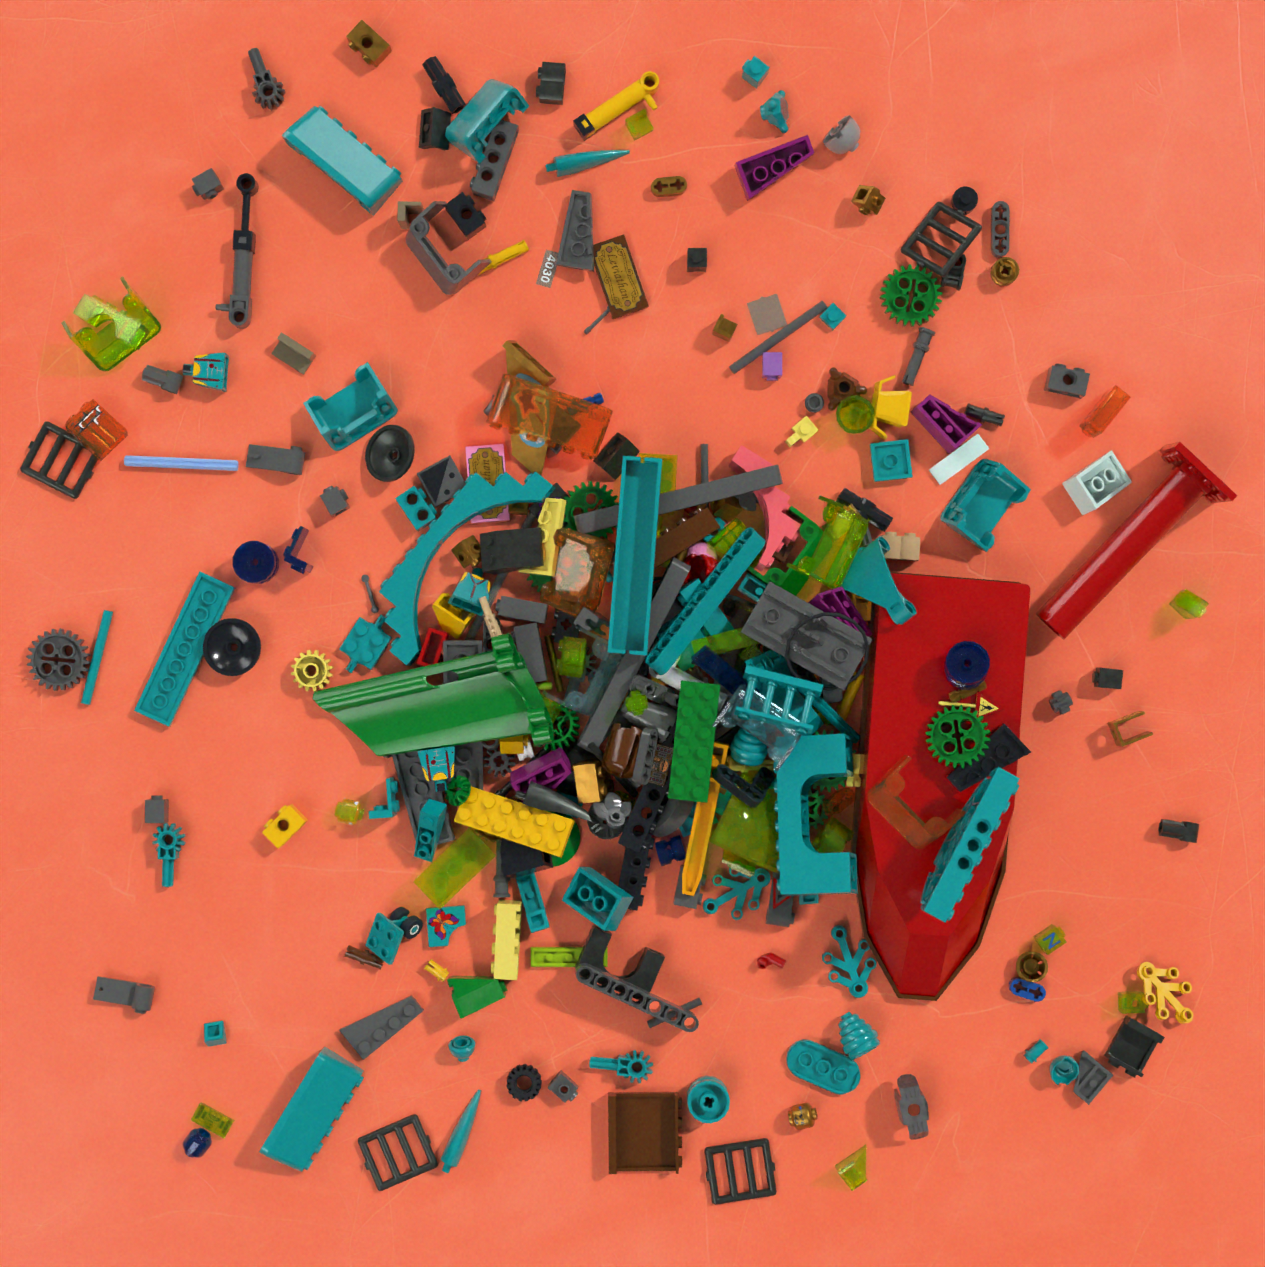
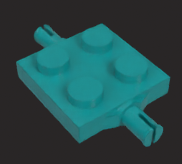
M380 614L375 624L359 617L339 648L351 659L345 668L347 671L353 673L357 664L364 665L373 670L392 640V637L381 628L386 617Z

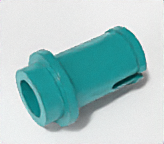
M1039 1039L1032 1048L1025 1050L1024 1056L1031 1064L1037 1062L1036 1059L1048 1049V1046Z

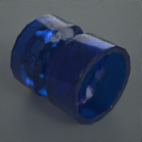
M680 835L671 837L668 842L661 840L654 843L661 866L671 864L672 860L678 862L686 858Z

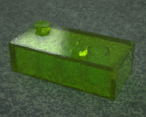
M468 827L417 875L413 882L441 909L496 856V853L472 828Z

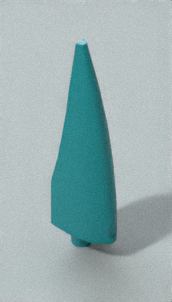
M599 150L566 154L554 157V163L546 164L545 167L547 172L556 170L557 177L610 162L630 154V151Z
M479 1089L460 1117L441 1156V1161L444 1162L442 1171L449 1173L452 1166H458L467 1145L480 1100L481 1090Z

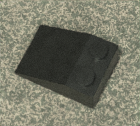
M540 527L501 530L480 534L482 572L496 575L544 566Z

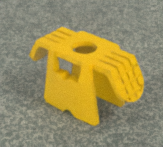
M895 375L876 382L872 396L869 429L885 440L888 436L876 426L877 421L898 428L908 424L912 392L881 391L882 383L896 378Z

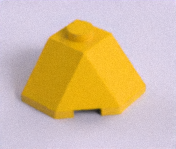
M442 593L434 602L432 608L441 629L458 639L476 614L449 604L450 594Z

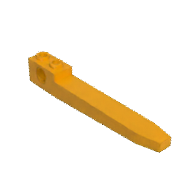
M714 741L708 802H697L682 873V894L694 896L702 878L721 786L714 780L712 772L719 764L725 765L729 748L727 743Z

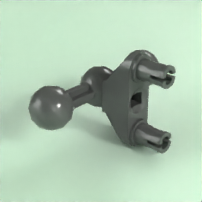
M658 638L654 639L647 655L659 641ZM645 656L637 674L630 683L626 701L629 699L637 700L638 697L643 696L665 706L674 705L678 707L679 695L675 694L672 689L647 678L649 666L645 663L647 657ZM621 708L618 709L611 724H621L620 728L631 729L634 725L622 716Z

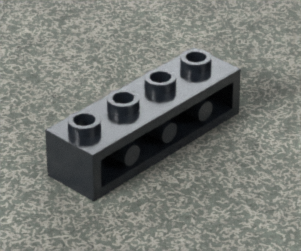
M634 830V834L637 837L642 836L644 833ZM650 833L647 837L650 841L645 851L642 850L639 853L628 847L625 848L618 887L634 897L628 907L630 910L637 911L638 906L642 907L644 895H641L642 887L646 888L648 876H644L645 868L649 869L651 857H648L649 849L653 850L655 838H651L652 834Z

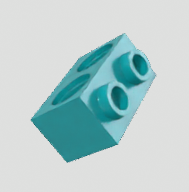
M413 486L395 499L419 532L434 519H437L435 514L438 512L432 504L428 505L424 499L427 496L421 487L417 489ZM411 495H416L418 498L414 505L408 503V498ZM421 511L428 512V518L424 521L419 520L418 517Z

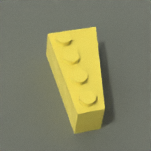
M499 899L498 903L494 906L496 923L493 924V935H496L495 943H492V954H495V960L491 962V973L494 974V979L517 980L522 901Z

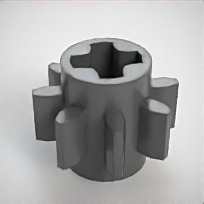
M1057 691L1051 694L1053 698L1049 700V703L1055 713L1060 712L1063 715L1071 711L1069 706L1073 705V702L1067 692Z

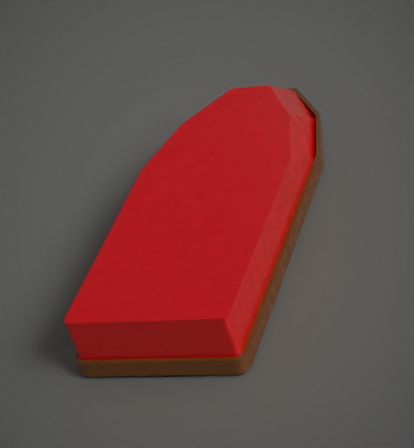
M890 572L898 591L914 605L916 615L904 624L897 625L890 617L886 608L873 602L871 603V619L868 621V627L873 635L869 637L872 641L869 645L868 661L864 667L860 739L858 745V754H865L863 774H859L861 786L855 787L850 853L856 854L858 894H856L863 937L870 946L896 996L905 999L937 1001L981 945L1006 872L1008 834L1014 811L1015 795H1011L1008 800L1010 806L1005 813L1002 812L999 818L1001 823L996 831L993 830L991 833V843L987 849H983L981 853L983 857L977 867L974 866L971 872L973 874L972 880L968 885L965 884L962 890L964 892L962 899L959 903H955L953 907L955 912L951 920H947L945 923L921 910L922 903L920 901L924 885L929 873H934L936 865L933 864L955 820L964 815L963 807L983 781L981 780L959 792L946 778L954 770L953 764L950 763L946 767L945 760L939 764V756L936 758L932 757L935 750H928L932 744L926 743V740L931 738L926 735V732L931 731L927 725H934L931 718L938 719V711L944 714V707L951 711L952 706L939 705V701L951 702L949 693L955 690L958 691V689L971 683L975 684L976 681L983 679L987 688L977 692L1004 708V710L984 717L981 723H988L984 730H990V734L985 737H989L1004 723L1020 738L1030 587L1027 584L1011 581ZM977 693L964 699L960 698L956 703L976 704ZM971 708L970 713H973L975 708ZM954 720L956 737L953 738H956L958 752L962 754L960 740L962 736L959 733L958 721ZM963 722L961 725L963 730H969L972 727L970 722ZM944 725L941 728V731L944 733H949L952 730L950 725ZM967 741L964 744L966 749H973L975 746L973 741ZM947 744L944 750L949 753L953 752L955 746ZM1018 760L1002 769L1017 777Z

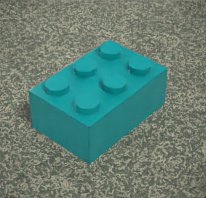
M579 867L562 901L602 930L616 931L634 897L593 868Z

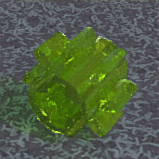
M639 690L630 692L629 697L625 698L627 711H632L634 716L643 715L644 709H648L647 697L645 694H640Z

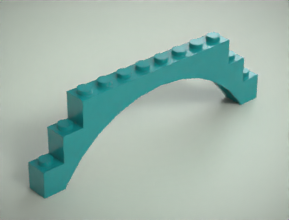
M536 471L526 477L524 486L507 472L501 473L496 478L494 486L478 473L471 474L466 479V485L463 489H459L454 494V500L450 505L447 504L443 507L441 516L430 523L428 532L418 538V544L415 548H411L404 557L406 559L402 564L399 563L392 572L394 574L389 579L387 578L383 581L379 592L396 606L387 612V618L384 622L401 635L400 638L397 637L391 643L392 648L389 651L406 666H411L416 661L422 649L418 630V601L422 582L430 562L442 544L460 526L475 516L493 508L514 503H544L545 499L552 494L556 487Z

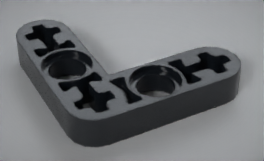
M719 764L712 772L714 780L751 808H756L763 801L774 780L772 771L766 767H761L756 772L750 784L724 764Z

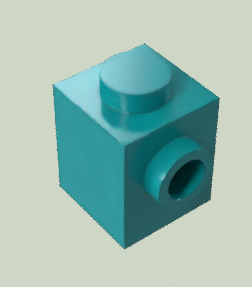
M754 56L752 60L748 59L742 66V78L757 89L768 75L770 67Z

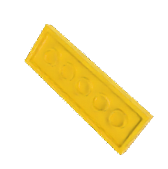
M472 786L468 799L459 806L454 819L455 823L562 858L575 822L572 819Z

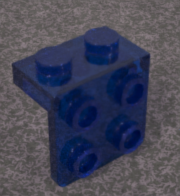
M300 526L292 534L291 538L293 541L291 546H287L283 553L284 561L292 564L290 568L302 574L305 571L311 573L313 566L297 558L309 533L308 529Z

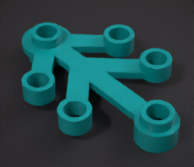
M738 865L730 866L729 873L731 876L737 877L740 875L750 879L744 883L723 878L720 874L714 875L712 882L715 886L723 885L734 889L716 899L707 898L703 902L704 911L708 914H714L718 910V906L737 896L731 916L733 919L739 920L743 916L742 908L747 890L754 887L752 899L748 901V907L751 910H757L760 906L759 897L762 887L767 886L770 882V874L766 869L758 868L755 871H749L739 868ZM733 867L738 868L737 874L731 873ZM759 875H764L765 878L763 881L760 882L757 880V877ZM721 877L722 881L717 884L714 882V879ZM752 901L757 902V906L755 908H752L750 906V903ZM713 903L714 909L709 910L707 905ZM734 911H740V916L734 917Z
M835 925L831 930V935L838 941L845 962L834 957L830 952L823 953L822 961L825 964H832L849 972L851 980L841 976L836 970H831L828 973V978L831 982H838L849 987V992L852 996L861 998L868 992L866 980L877 963L875 959L867 958L864 961L865 967L861 975L858 976L857 968L865 951H868L870 946L865 939L858 942V949L852 959L845 939L847 937V930L842 925ZM838 930L843 931L841 937L836 936ZM862 942L867 943V947L865 949L861 948ZM831 955V960L825 961L824 957ZM869 960L874 962L872 967L867 966ZM832 973H837L838 975L835 980L831 979ZM857 985L862 986V990L859 992L855 990Z

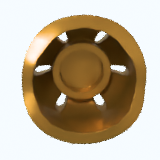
M1025 952L1017 959L1016 971L1023 980L1038 982L1046 976L1048 963L1040 953Z

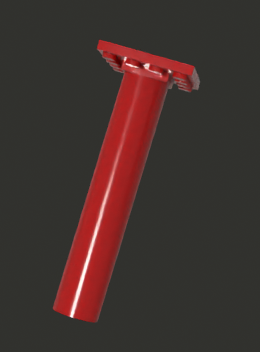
M1181 442L1164 445L1159 450L1164 461L1175 465L1172 468L1173 471L1036 613L1062 639H1065L1202 496L1210 503L1231 502L1238 496Z

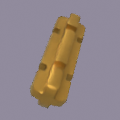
M980 679L975 684L971 683L948 695L951 702H957L960 698L964 699L977 693L978 690L980 692L986 689L987 685L983 679Z

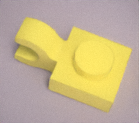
M805 416L792 427L794 434L785 443L789 447L794 445L799 439L805 443L819 430Z
M853 753V776L847 777L846 785L849 787H860L861 779L859 774H863L865 754Z

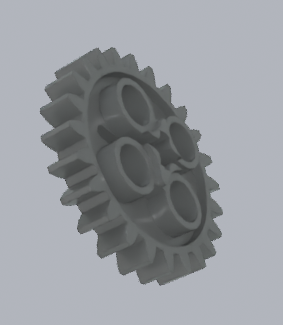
M52 629L51 634L48 631H44L45 637L38 635L39 642L32 641L35 648H28L32 655H28L26 658L31 659L32 662L28 663L27 666L33 667L29 673L36 674L33 680L41 679L39 685L46 683V689H50L52 685L54 691H58L59 686L61 690H66V685L69 688H73V682L80 684L78 678H85L82 672L89 671L85 667V664L91 663L86 660V657H89L91 654L85 653V650L89 647L82 646L84 639L77 641L78 634H74L71 637V630H67L65 633L64 629H59L57 633L56 629ZM49 644L53 645L54 647L52 654H48L47 652V646ZM68 646H71L73 649L71 656L66 654ZM42 657L75 659V663L42 660ZM48 663L52 666L50 673L45 671V665ZM66 665H69L71 668L69 675L64 673Z

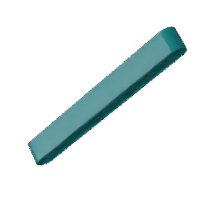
M752 527L745 529L647 655L645 663L657 674L664 675L669 671L764 547L765 539Z

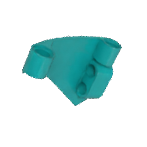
M879 536L868 546L860 547L832 568L826 582L837 587L842 586L844 590L886 608L892 620L897 625H902L916 615V609L898 591L884 557V554L890 550V545L883 537Z

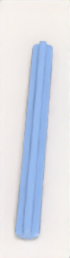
M128 455L124 457V465L134 467L237 471L239 468L237 460Z

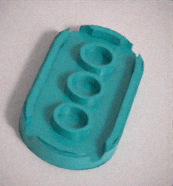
M807 1039L793 1043L788 1049L786 1055L787 1066L792 1074L800 1079L840 1095L853 1091L860 1082L859 1067L847 1055Z

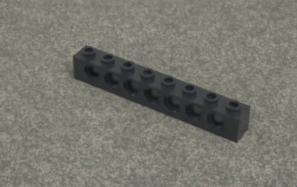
M677 716L673 727H669L668 732L670 733L661 745V747L672 751L674 748L673 741L675 739ZM660 757L659 761H657V759L654 761L658 763L657 770H655V767L654 771L651 770L650 776H652L653 772L660 774L659 764L663 760L662 758L664 757ZM669 765L668 770L665 772L668 775V780L665 783L661 784L650 781L643 785L618 841L619 844L639 853L642 850H646L650 841L647 837L650 832H654L658 823L655 819L658 814H662L665 808L663 801L666 796L668 797L672 765ZM653 790L660 792V798L656 801L650 799V793ZM644 808L652 810V815L648 819L642 817V810ZM640 825L644 828V833L642 836L637 837L634 834V828Z

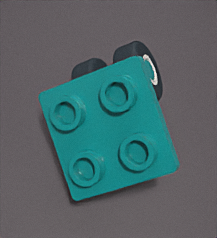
M403 907L394 910L389 919L382 913H377L365 944L367 948L388 965L393 964L402 937L404 936L407 939L416 937L423 926L422 921L417 916L407 917L410 912Z

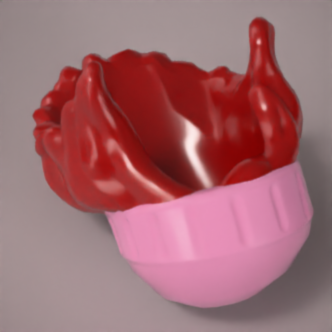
M696 543L687 549L684 563L690 565L691 568L683 583L689 582L694 578H699L702 584L719 563L713 546L707 543Z

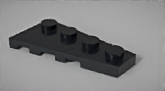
M1003 723L988 737L991 739V742L985 744L989 747V750H982L985 757L977 756L979 763L972 760V767L965 763L964 769L959 764L946 778L959 792H962L989 776L990 772L995 768H1003L1010 765L1021 757L1028 755L1031 751Z

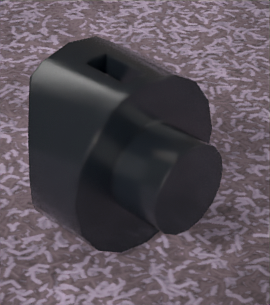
M967 186L958 188L951 198L953 209L956 211L959 209L965 212V215L972 212L978 203L977 193L974 189Z

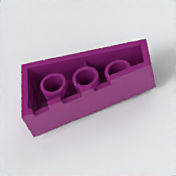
M808 135L740 160L734 164L747 201L814 154Z

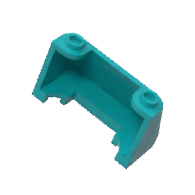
M490 79L484 83L451 124L447 126L445 136L452 145L480 164L486 157L482 153L483 146L486 147L488 145L484 140L507 112L512 115L516 113L515 110L524 113L529 105L515 87L495 79Z
M368 362L356 369L354 374L355 382L330 398L324 400L321 396H312L303 403L321 435L334 451L342 450L393 418L398 412L396 405Z
M982 459L975 465L943 510L940 520L975 546L987 552L994 545L995 536L991 531L1011 503L1018 504L1024 502L1031 489L1003 464Z

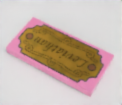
M504 444L465 447L468 477L471 474L478 473L494 486L496 478L501 473L504 474L506 472ZM509 505L496 507L471 519V523L510 520L508 513Z

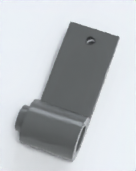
M249 444L246 467L302 475L305 452L302 451L301 447L296 446L284 449Z
M774 866L766 924L789 927L790 924L794 923L795 913H792L794 896L773 910V878L780 879V871H777V866Z
M98 976L93 1000L129 1005L135 1009L134 1012L145 1014L146 1011L151 1010L155 986Z

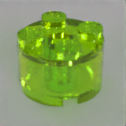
M831 816L826 822L824 829L818 831L811 843L813 848L819 853L842 852L847 841H850L854 835L851 829Z

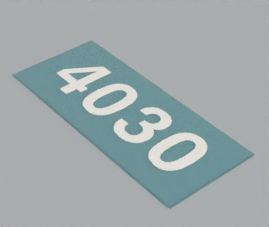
M546 249L536 284L551 288L557 268V252Z

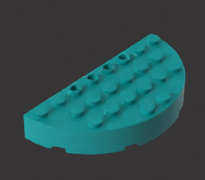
M1000 767L990 772V779L984 778L962 810L965 813L962 817L960 816L952 825L933 864L936 865L934 873H929L924 885L920 901L922 903L921 910L946 923L947 920H951L955 912L953 910L955 903L960 902L964 895L962 890L965 884L968 885L972 880L973 874L971 872L974 866L977 867L983 857L981 856L983 849H987L991 843V833L993 830L996 831L1001 823L999 818L1002 812L1005 813L1010 806L1008 800L1011 795H1015L1019 788L1017 783L1020 778Z

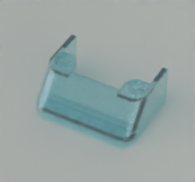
M576 626V629L595 638L592 651L602 661L585 694L579 691H571L565 700L543 690L542 694L573 711L590 717L622 654L608 653V640L580 626Z
M741 684L712 726L716 727L721 722L727 728L738 725L769 747L767 750L769 757L778 762L774 768L778 771L802 735L796 733V730L753 719L742 720L738 718V715H734L736 706L742 707L747 685ZM755 690L750 710L761 712L765 697ZM771 703L769 714L781 717L782 709ZM789 714L788 719L800 722Z

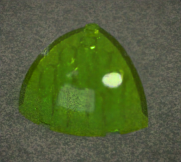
M742 772L740 777L750 784L754 776L748 772ZM767 791L763 801L756 808L747 806L732 794L713 830L709 842L760 867L779 873L776 865L777 859H779V851L777 852L776 840H779V833L776 832L775 828L778 812L775 811L776 800L771 792Z

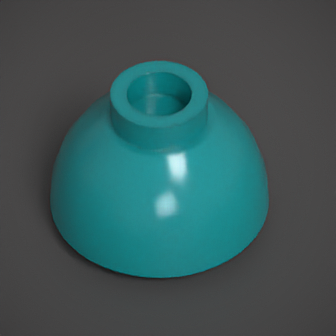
M457 1036L449 1042V1050L460 1062H465L469 1060V1057L475 1050V1040L469 1036Z

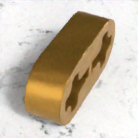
M681 176L657 178L651 184V191L656 197L681 195L687 189V182ZM676 181H680V184L684 185L681 186V190L670 186L676 185ZM658 183H661V186H668L667 188H662V192L654 189Z

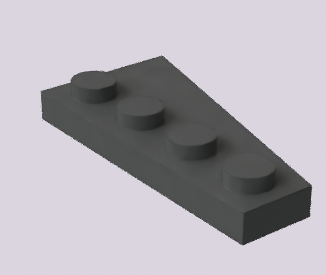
M576 190L571 192L556 262L557 266L594 272L592 194L589 192Z
M411 995L345 1026L339 1031L364 1060L423 1012L424 1009Z

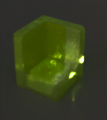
M646 109L625 119V125L634 141L652 132L654 129L647 117Z

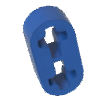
M1015 977L1009 982V990L1016 996L1036 1002L1042 1001L1046 996L1045 988L1038 983L1028 982L1020 977ZM1018 982H1020V984L1026 988L1025 990L1018 989V991H1016V988H1014L1013 985L1018 984ZM1039 987L1038 990L1041 994L1034 997V994L1029 992V989L1036 990Z

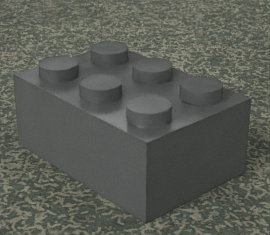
M538 623L515 626L511 636L514 643L517 644V651L523 656L535 683L547 681L548 676Z

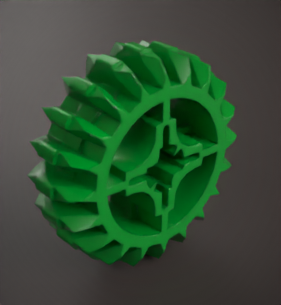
M553 700V705L546 701L552 722H555V724L558 722L557 726L560 733L556 729H553V732L560 739L554 740L553 743L545 744L544 750L547 751L549 746H551L552 751H554L556 746L561 748L563 744L569 748L568 741L570 740L573 743L576 741L572 735L579 736V732L574 730L580 728V724L576 723L580 720L579 717H573L576 714V710L570 711L571 705H567L564 708V701H561L559 706L557 705V700ZM550 712H561L565 715L555 718L551 716ZM567 720H570L569 731L564 735L562 726L566 724Z

